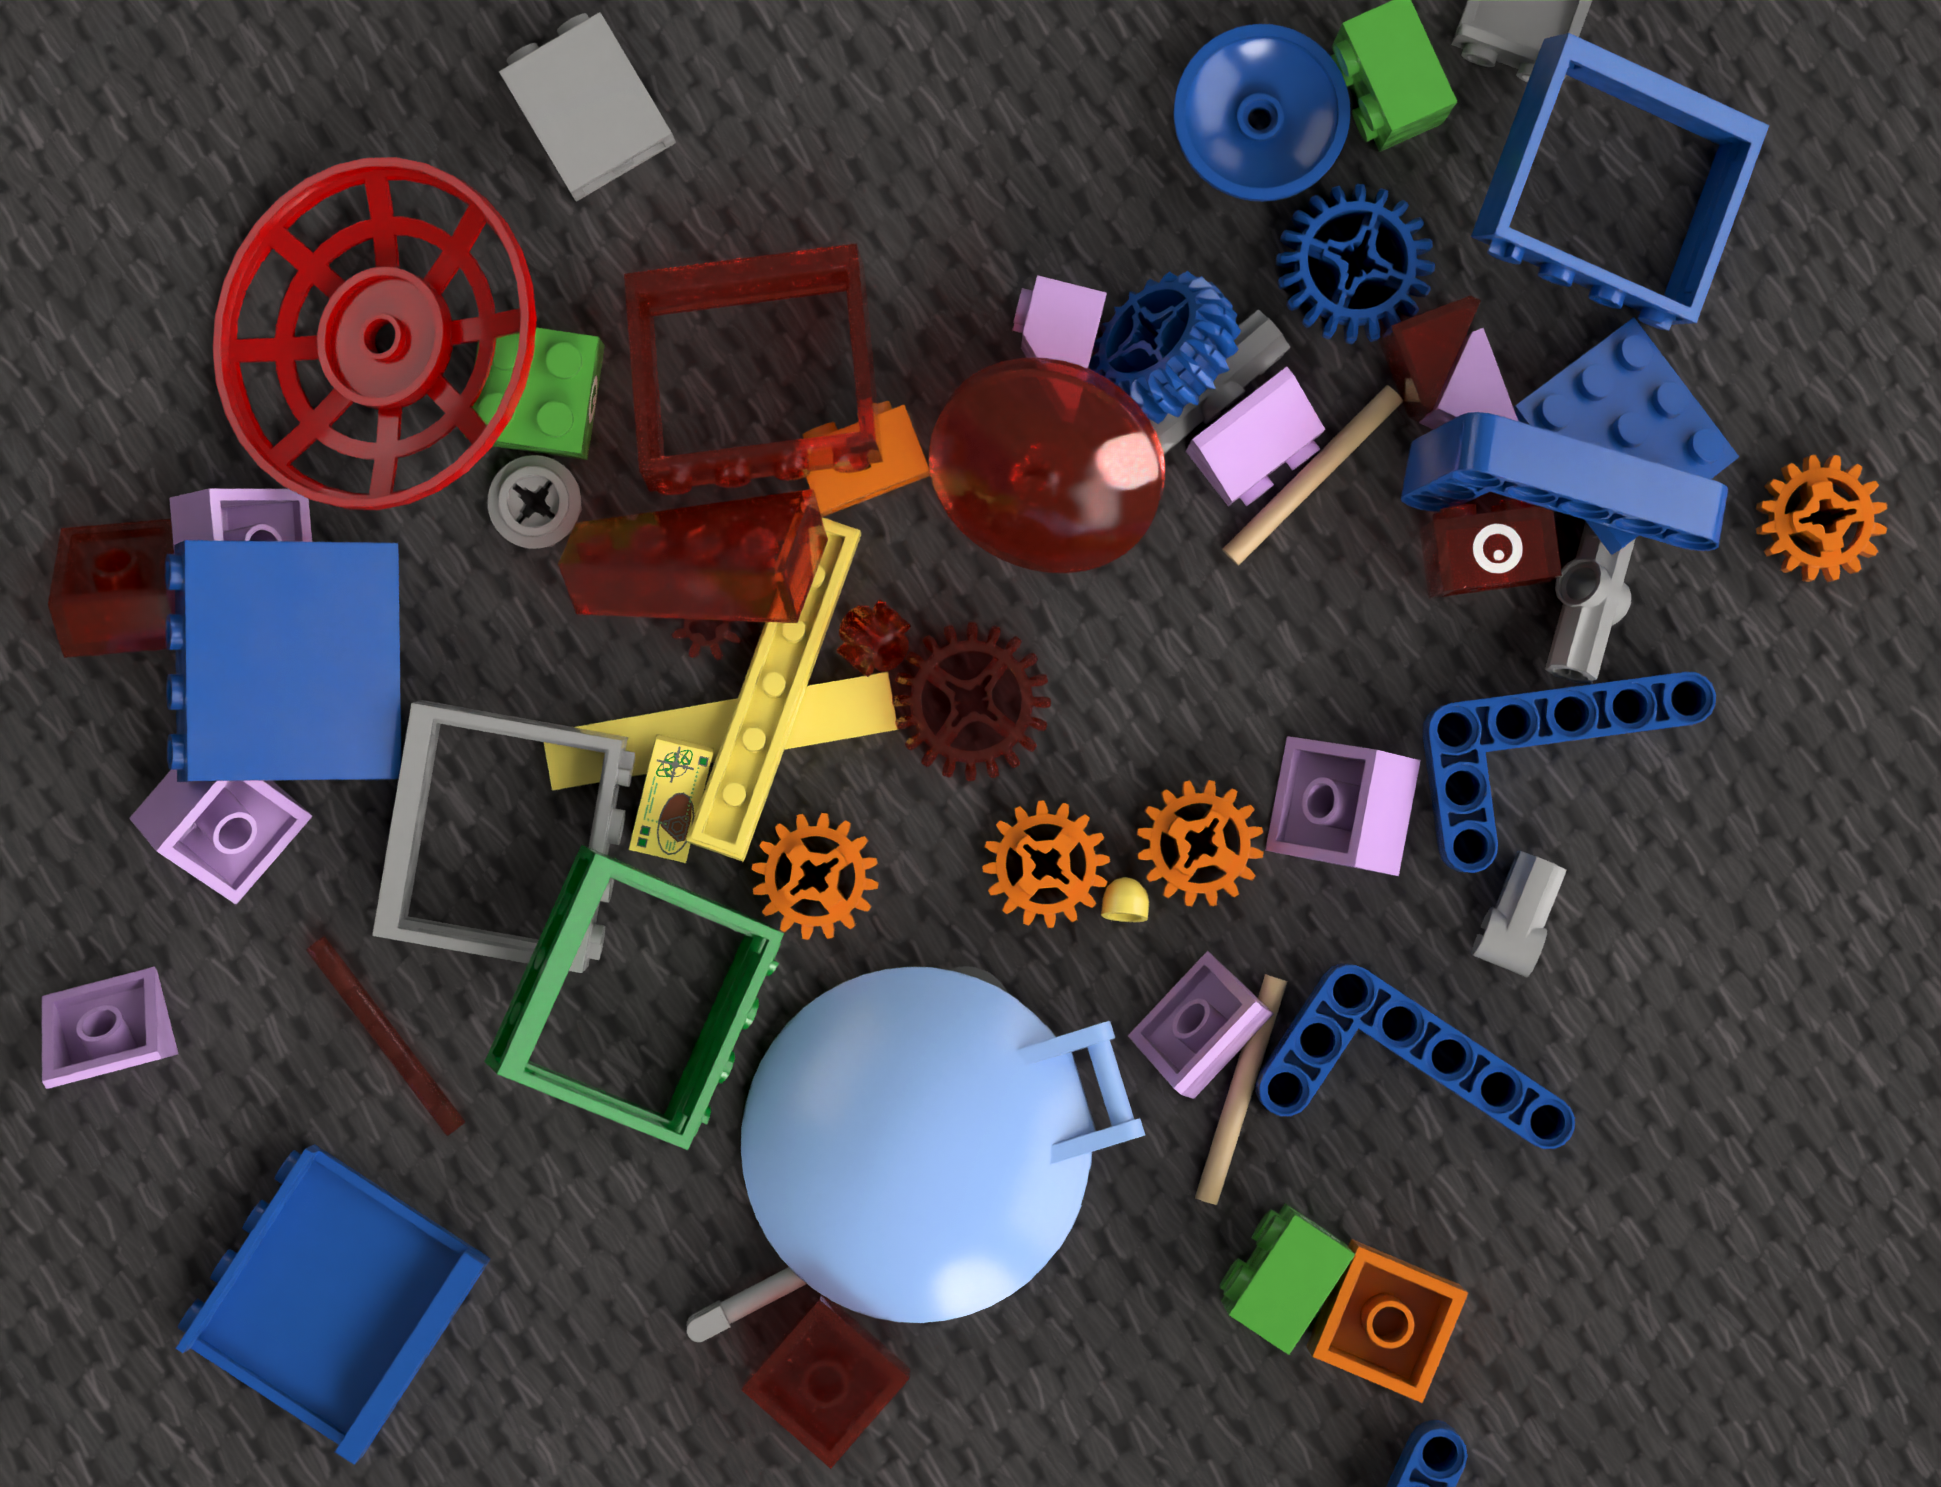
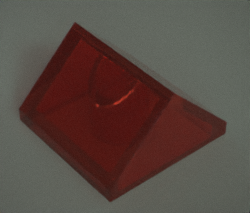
M1470 295L1394 324L1379 340L1409 418L1420 422L1433 410L1481 302L1480 299Z

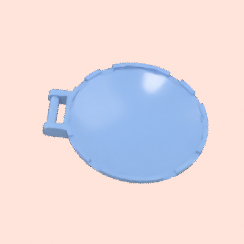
M902 967L876 971L843 982L823 993L793 1017L774 1039L759 1064L745 1103L741 1127L743 1176L753 1211L766 1238L780 1258L811 1288L843 1307L878 1319L909 1323L945 1321L983 1310L1012 1295L1027 1284L1048 1263L1056 1251L1060 1249L1071 1231L1082 1207L1081 1203L1087 1186L1089 1169H1091L1092 1152L1145 1136L1141 1119L1134 1120L1110 1040L1115 1039L1111 1022L1107 1021L1056 1037L1050 1028L1044 1025L1032 1011L1019 1002L1017 998L1001 988L977 977L932 967ZM1084 1048H1088L1112 1126L1096 1131L1072 1053Z

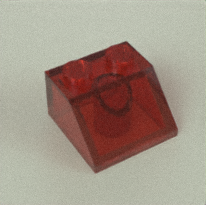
M171 519L61 528L48 608L64 658L167 649L165 635L166 618L168 614H175V590H167L165 584L167 554H174Z

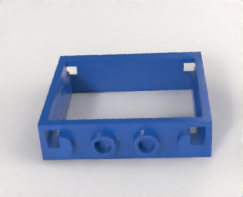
M1571 33L1545 38L1471 237L1488 244L1487 253L1496 259L1512 264H1521L1522 260L1540 267L1538 276L1546 281L1566 287H1571L1574 282L1590 289L1588 298L1596 303L1616 309H1621L1624 304L1640 311L1638 320L1651 327L1669 331L1671 325L1697 323L1769 125ZM1565 74L1719 145L1664 296L1509 227Z

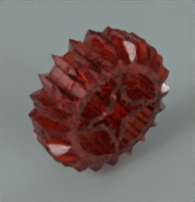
M969 622L966 629L968 640L957 642L956 631L952 625L944 628V635L949 645L940 649L935 639L930 635L923 639L925 648L932 654L926 661L917 653L912 651L906 656L907 661L912 666L918 668L919 671L915 677L907 673H897L896 682L912 687L910 696H893L892 704L896 707L911 708V715L897 719L895 724L898 730L907 729L915 725L918 734L905 742V746L909 751L918 748L924 741L931 748L922 758L921 763L924 766L930 767L938 754L947 758L943 766V776L950 778L954 773L956 762L966 763V780L974 781L977 774L975 763L986 762L988 775L990 778H995L999 776V768L994 760L995 758L1003 755L1007 763L1012 768H1016L1020 765V760L1011 750L1013 746L1019 743L1029 752L1035 750L1037 744L1033 739L1024 735L1027 727L1037 731L1046 730L1047 722L1040 718L1031 717L1033 708H1049L1051 706V699L1044 696L1033 697L1032 688L1042 687L1048 682L1045 674H1038L1028 679L1025 670L1032 667L1038 661L1037 656L1034 653L1028 654L1020 662L1012 656L1019 649L1022 643L1021 639L1014 636L1004 650L996 646L1001 632L999 627L992 626L987 642L977 640V623ZM962 654H981L993 658L980 675L969 681L955 678L939 667L944 661ZM1007 669L1017 682L1021 697L1020 715L1016 724L999 711L992 700V691ZM987 677H991L990 682L984 688L987 697L982 699V702H989L987 711L998 720L993 721L984 713L980 715L973 711L967 717H963L956 727H952V723L959 715L955 707L961 705V702L954 701L956 693L947 687L946 683L952 684L958 690L963 689L970 693L976 686L980 687ZM927 680L939 688L949 698L951 703V712L936 735L928 727L922 710V696ZM973 723L987 725L1005 738L998 744L979 751L959 750L950 746L957 735L967 725Z

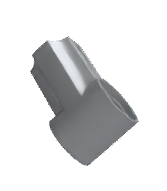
M1518 851L1496 906L1491 907L1483 919L1481 928L1486 930L1484 935L1477 934L1472 955L1528 977L1533 971L1543 949L1547 936V929L1544 926L1567 870L1537 856Z

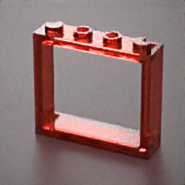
M857 243L624 274L639 472L650 492L658 491L664 495H679L689 492L692 486L714 483L724 488H736L749 484L751 479L775 476L780 480H798L807 477L810 471L834 469L841 473H854L866 469L869 464L883 462L865 271ZM846 291L860 432L664 456L653 316Z

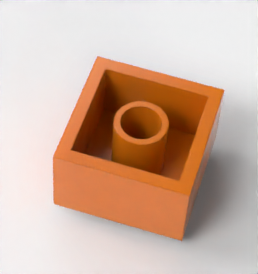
M1351 1239L1348 1247L1355 1253V1256L1326 1298L1306 1348L1314 1358L1423 1403L1468 1292L1461 1285Z

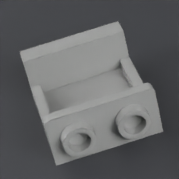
M1467 0L1451 45L1463 49L1461 56L1477 65L1494 67L1497 61L1517 68L1516 76L1528 82L1543 40L1566 33L1579 37L1592 0Z
M601 12L590 18L586 13L571 18L557 29L558 37L541 47H538L537 43H532L520 48L507 58L506 61L509 66L499 71L576 202L676 143L671 130Z

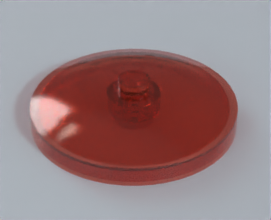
M1037 357L1017 358L990 365L966 379L947 400L936 421L929 445V468L933 487L945 512L954 524L976 545L995 557L1013 565L1040 572L1075 573L1087 571L1106 565L1126 554L1141 540L1152 524L1165 485V460L1162 447L1155 429L1139 405L1119 386L1104 376L1080 365L1063 360Z

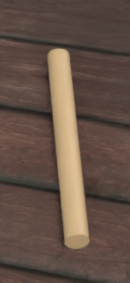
M1386 385L1222 549L1223 552L1239 566L1403 402L1401 396L1389 385Z
M1266 974L1264 976L1258 999L1274 1014L1241 1049L1195 1198L1214 1205L1218 1204L1288 981Z

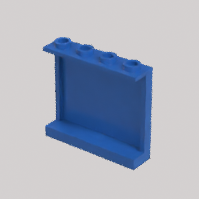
M184 540L175 544L174 554H167L165 560L166 589L175 590V614L167 615L165 635L167 649L176 650V674H168L166 700L168 709L176 710L177 734L168 735L167 762L170 770H177V782L399 779L401 768L398 543Z
M314 1144L305 1148L302 1154L293 1150L286 1158L274 1180L282 1184L270 1204L263 1199L260 1200L248 1216L242 1229L249 1233V1236L238 1253L229 1249L215 1267L210 1279L216 1282L217 1285L205 1303L197 1298L185 1313L178 1325V1329L185 1334L175 1349L184 1353L191 1348L337 1443L339 1446L335 1453L355 1465L366 1453L491 1258Z

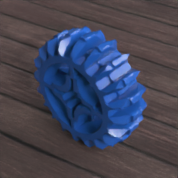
M1357 184L1354 187L1352 202L1346 201L1345 193L1340 186L1333 187L1330 191L1332 205L1330 208L1320 196L1314 195L1309 200V206L1315 218L1300 210H1297L1291 218L1302 234L1292 230H1284L1281 235L1280 241L1285 246L1294 249L1295 252L1279 253L1275 263L1282 268H1293L1294 272L1280 277L1277 282L1278 287L1286 290L1298 287L1299 292L1293 295L1286 305L1291 311L1298 309L1305 302L1310 306L1311 310L1307 312L1302 320V324L1306 328L1311 327L1319 315L1328 320L1322 330L1323 338L1331 339L1337 329V325L1341 324L1345 325V342L1353 344L1358 336V326L1364 325L1365 334L1369 341H1377L1380 338L1378 321L1381 320L1392 333L1397 332L1402 327V324L1395 311L1396 309L1410 318H1413L1419 311V307L1408 294L1425 298L1430 292V286L1415 277L1431 275L1435 271V264L1433 262L1417 259V255L1425 254L1433 247L1432 240L1426 238L1413 240L1412 235L1423 227V220L1420 217L1414 218L1405 225L1400 218L1406 212L1409 206L1408 203L1401 200L1396 204L1392 212L1383 207L1388 198V191L1385 189H1379L1373 203L1365 201L1366 188L1364 184ZM1344 219L1363 220L1355 238L1350 241L1337 242L1329 239L1325 243L1314 238L1320 230L1336 221ZM1379 227L1387 232L1395 242L1401 257L1402 272L1392 269L1393 263L1387 262L1378 254L1375 242ZM1364 238L1366 243L1362 250L1364 255L1362 264L1370 268V273L1366 274L1362 269L1358 276L1353 278L1346 290L1345 284L1349 276L1347 273L1349 264L1342 260L1340 255L1344 253L1349 258L1352 252L1358 249ZM1308 256L1318 259V264L1328 268L1334 275L1336 284L1331 301L1315 286L1309 271ZM1372 285L1381 288L1385 285L1396 290L1391 298L1378 306L1367 309L1348 308L1355 290L1360 286Z
M1186 271L1177 277L1173 273L1168 272L1159 283L1149 279L1144 290L1139 293L1130 291L1129 300L1122 307H1113L1115 311L1113 318L1109 322L1100 325L1103 336L1094 342L1093 351L1095 355L1091 357L1089 362V368L1093 372L1090 381L1096 386V391L1105 399V403L1116 413H1121L1125 418L1134 419L1139 424L1149 419L1159 424L1168 413L1178 418L1182 414L1185 405L1192 403L1198 406L1199 396L1207 389H1216L1214 385L1216 377L1230 370L1226 359L1239 350L1234 342L1241 332L1236 323L1238 314L1233 310L1231 302L1212 282H1207L1202 276L1195 277Z

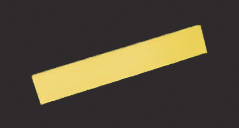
M805 512L688 834V843L744 862L861 537L860 530Z
M884 672L807 686L784 750L898 730L889 673ZM738 698L574 728L628 737L626 751L635 752L632 777L647 774L656 734L713 747L714 751L711 763L716 760ZM544 742L552 790L600 783L605 753Z

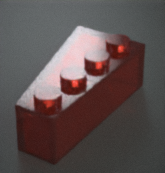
M809 489L576 522L558 562V566L576 614L798 623L828 538L814 490Z

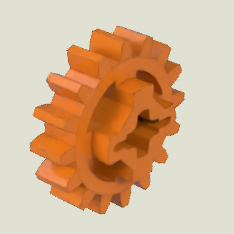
M1816 454L1803 458V472L1793 463L1781 468L1786 482L1784 483L1776 479L1768 481L1764 487L1774 498L1773 500L1757 503L1756 510L1769 515V522L1756 528L1757 534H1771L1774 541L1764 550L1766 556L1781 552L1785 559L1780 570L1787 573L1798 565L1802 566V581L1806 582L1815 580L1819 569H1822L1823 576L1827 582L1839 579V565L1849 574L1861 570V564L1857 555L1859 554L1867 558L1876 556L1878 550L1869 539L1873 536L1886 534L1887 527L1874 522V515L1887 509L1886 503H1872L1869 496L1879 486L1877 481L1862 485L1857 480L1861 474L1862 466L1855 464L1846 471H1841V458L1838 455L1828 457L1824 467L1820 466ZM1832 483L1844 489L1853 501L1848 502L1835 493ZM1801 485L1802 489L1799 490L1801 496L1800 503L1794 512L1785 514L1788 499ZM1819 509L1823 513L1831 512V515L1844 514L1843 517L1833 520V523L1824 527L1821 524L1813 525L1812 522L1799 523V520L1810 517L1812 513L1819 511ZM1858 523L1853 540L1841 552V548L1844 547L1843 535L1851 524ZM1796 535L1808 543L1812 555L1798 548L1789 536Z
M1189 780L1182 783V797L1176 798L1167 789L1161 792L1162 800L1166 805L1162 810L1150 806L1146 807L1144 812L1154 821L1151 828L1137 829L1136 835L1149 840V848L1141 850L1136 855L1139 860H1152L1155 866L1145 876L1148 882L1158 880L1161 877L1167 881L1163 888V896L1169 898L1177 889L1183 890L1184 905L1192 906L1196 900L1197 893H1204L1208 905L1215 906L1217 905L1218 898L1217 891L1222 888L1231 897L1239 895L1237 886L1234 883L1238 876L1248 880L1254 879L1256 875L1245 865L1248 858H1263V851L1250 847V839L1261 835L1263 829L1256 826L1248 827L1245 819L1254 811L1252 805L1241 807L1238 810L1233 806L1238 791L1231 788L1224 793L1222 798L1215 795V781L1207 780L1202 793H1196L1194 786ZM1201 803L1211 805L1203 818L1187 822L1174 814L1177 810L1190 804ZM1229 818L1233 822L1238 834L1239 846L1237 854L1228 849L1225 843L1223 828ZM1213 819H1215V823L1210 829L1212 833L1208 840L1215 847L1213 853L1210 856L1200 853L1195 859H1191L1185 868L1184 864L1189 858L1188 852L1191 848L1190 843L1185 840L1186 834L1189 831L1200 833L1205 827H1209ZM1162 832L1174 840L1177 858L1170 869L1166 865L1161 853L1160 840ZM1214 865L1225 872L1221 877L1210 882H1188L1197 868Z
M1044 800L1037 802L1036 815L1029 817L1021 806L1015 808V817L1018 823L1011 827L1009 824L999 820L996 826L1000 833L1004 835L1001 843L986 841L985 848L997 854L996 862L982 866L983 872L997 874L999 880L988 889L990 896L1005 892L1009 898L1005 902L1002 911L1008 914L1017 906L1023 908V924L1028 926L1034 920L1036 913L1044 915L1047 928H1054L1056 913L1064 912L1071 922L1076 921L1077 913L1074 906L1078 902H1082L1084 905L1093 908L1096 902L1088 893L1090 887H1106L1108 882L1095 874L1096 866L1110 863L1109 856L1095 854L1093 848L1104 839L1103 834L1096 833L1087 836L1083 830L1087 826L1090 817L1084 814L1072 822L1067 819L1069 804L1066 803L1061 804L1056 815L1048 814ZM1041 824L1056 825L1062 828L1053 840L1035 841L1024 832V830L1032 826ZM1078 842L1085 856V872L1082 881L1070 869L1069 853ZM1027 844L1034 851L1039 850L1044 854L1050 852L1052 848L1060 854L1056 865L1061 869L1060 873L1068 879V883L1064 884L1057 877L1053 878L1047 874L1042 876L1040 880L1036 879L1032 875L1036 864L1030 858L1031 854L1023 846ZM1010 847L1022 859L1023 875L1013 886L1009 881L1006 870V858ZM1057 887L1067 896L1064 900L1050 904H1041L1029 900L1040 888Z
M821 813L817 826H810L805 815L799 814L796 819L797 830L790 832L787 827L779 823L775 826V829L781 840L776 845L766 841L760 843L759 847L769 855L767 863L752 864L753 871L765 875V883L754 887L753 893L754 895H769L771 902L762 911L765 917L778 911L784 915L780 925L781 931L786 932L794 923L802 925V939L809 940L814 927L821 926L826 938H833L835 932L834 922L840 920L846 927L852 929L856 924L850 912L854 908L868 912L872 907L861 896L864 890H873L879 887V882L866 878V870L877 865L878 861L877 858H862L859 851L866 846L869 840L866 836L851 841L847 837L851 823L847 820L834 830L829 828V814ZM820 836L837 842L839 846L828 854L811 852L802 839ZM785 852L792 863L790 882L779 890L776 872L779 860ZM835 858H838L839 862L830 868L831 872L825 877L826 883L829 886L825 891L821 892L814 886L807 890L804 888L798 893L793 894V889L801 884L800 881L806 876L805 869L802 866L810 860L812 864L819 866L824 863L829 864ZM853 862L855 883L850 897L846 900L838 888L842 869ZM802 899L820 901L829 914L810 916L794 910L792 906Z

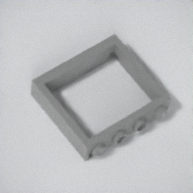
M424 700L411 703L372 936L529 963L538 943L537 939L408 917L440 725H451L605 753L589 848L608 855L610 844L619 845L621 841L625 810L616 809L620 786H630L635 763V752L626 751L628 737ZM610 878L600 901L610 902L614 885L613 878ZM599 904L569 971L583 973L589 966L590 959H600L605 937V926L596 924Z

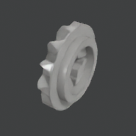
M538 455L520 457L506 464L494 477L488 493L489 515L496 530L509 542L527 549L553 547L557 542L573 532L582 511L580 488L571 472L558 461ZM552 482L553 484L547 490L549 493L545 498V502L551 507L550 511L555 514V517L550 519L547 515L543 517L535 512L529 518L525 517L522 523L519 524L518 521L523 516L522 512L526 504L520 498L521 495L514 489L520 486L523 490L528 489L533 493H537L542 487L545 489Z

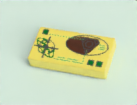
M656 734L629 850L686 863L691 845L687 842V837L703 796L713 756V747Z

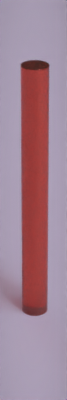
M324 936L306 949L308 954L446 1136H449L465 1124L466 1121L327 938Z

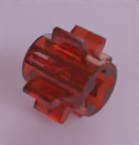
M696 589L693 591L695 605L689 610L682 607L674 608L673 611L679 617L684 618V628L676 630L672 633V637L675 640H683L689 637L693 641L689 649L690 658H697L702 648L711 649L715 659L720 661L723 654L720 645L726 640L734 644H741L742 640L740 637L731 632V623L739 621L744 616L741 611L726 613L722 609L726 602V593L719 592L712 603L705 602L703 595ZM703 610H708L714 618H723V624L715 628L717 638L708 641L702 633H693L692 626L700 623L699 613Z
M878 600L873 609L869 606L858 605L845 615L840 624L839 636L844 643L837 649V653L866 677L872 674L874 668L883 672L890 671L904 660L908 652L909 642L904 633L910 629L911 625L882 600Z

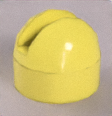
M1123 877L1115 879L1106 887L1102 898L1101 916L1103 918L1120 922H1143L1148 920V894L1137 880Z

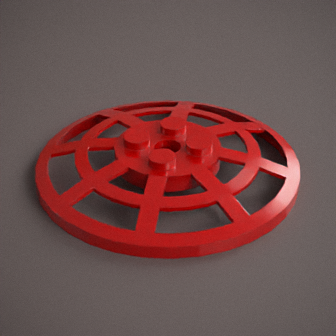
M397 157L363 158L334 165L300 182L282 195L260 217L237 250L224 279L215 313L213 359L216 385L225 415L240 444L257 465L282 486L310 500L345 509L382 510L411 504L447 487L467 473L492 448L511 420L526 387L534 356L537 316L533 282L523 250L508 223L487 198L463 180L426 163ZM406 180L434 186L458 197L467 204L468 208L453 235L423 220L394 216L388 181ZM365 184L371 219L360 221L338 231L323 242L314 252L288 231L300 216L324 199L350 187ZM486 223L497 234L510 258L518 287L520 305L518 309L495 313V304L488 281L477 260L470 253ZM397 236L422 239L442 250L424 279L400 269ZM373 239L375 268L361 271L345 281L329 266L337 257L350 248ZM274 249L298 270L282 301L276 324L275 338L237 339L238 318L246 290L261 263L267 258L271 250ZM460 268L472 287L478 306L479 317L452 321L450 310L441 294ZM315 285L329 298L320 319L318 333L314 336L295 337V328L300 309L310 289ZM391 323L395 329L394 343L388 351L379 353L375 345L376 335L384 325ZM519 334L518 351L510 382L496 413L487 425L475 411L473 405L479 398L489 376L495 354L496 338ZM479 341V350L473 372L464 391L460 394L443 376L450 361L453 345ZM319 359L326 378L334 387L315 409L311 406L302 389L296 361ZM276 362L277 376L283 396L300 424L275 446L272 445L263 433L251 409L240 363ZM428 394L445 414L440 420L424 431L400 440L402 408L417 402ZM354 402L378 409L376 443L352 439L336 431L331 426ZM456 426L471 442L472 445L456 462L430 480L411 488L393 491L398 458L410 456L431 447L448 435ZM318 440L323 445L341 454L364 460H374L369 493H353L328 487L304 475L291 463Z

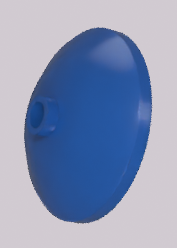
M1273 24L1246 25L1216 36L1205 44L1190 60L1181 76L1175 95L1174 128L1179 146L1193 170L1209 185L1229 196L1243 200L1275 201L1291 197L1308 189L1319 181L1333 166L1345 144L1348 134L1350 99L1345 80L1337 64L1314 40L1284 26ZM1253 111H1263L1268 115L1270 124L1267 128L1257 130L1250 126L1248 116Z

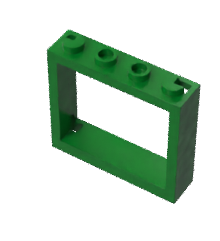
M581 844L484 1062L500 1076L688 1150L701 1123L708 1124L711 1113L709 1102L717 1084L723 1083L732 1070L735 1060V1053L732 1050L741 1030H746L756 1016L759 1006V999L756 996L765 976H770L779 964L774 959L780 948V942L784 933L765 922ZM610 878L745 934L664 1115L529 1061Z

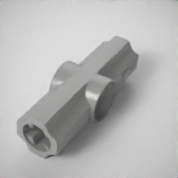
M1259 309L1239 325L1241 332L1234 340L1239 350L1226 359L1230 370L1216 377L1214 380L1216 389H1207L1199 396L1198 406L1189 403L1184 406L1182 414L1178 418L1168 413L1159 424L1150 419L1142 424L1129 418L1124 422V426L1133 439L1155 462L1202 422L1207 425L1220 415L1221 410L1225 407L1228 408L1246 392L1243 389L1258 375H1262L1291 348L1281 331Z
M1585 522L1576 558L1563 567L1556 579L1555 591L1563 605L1545 670L1550 674L1575 683L1593 684V680L1598 678L1611 626L1618 623L1627 614L1631 605V592L1629 586L1624 583L1635 539L1611 555L1588 523Z

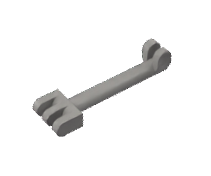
M788 1267L722 1302L719 1300L690 1315L687 1320L688 1337L694 1342H703L730 1328L731 1323L797 1290L807 1283Z

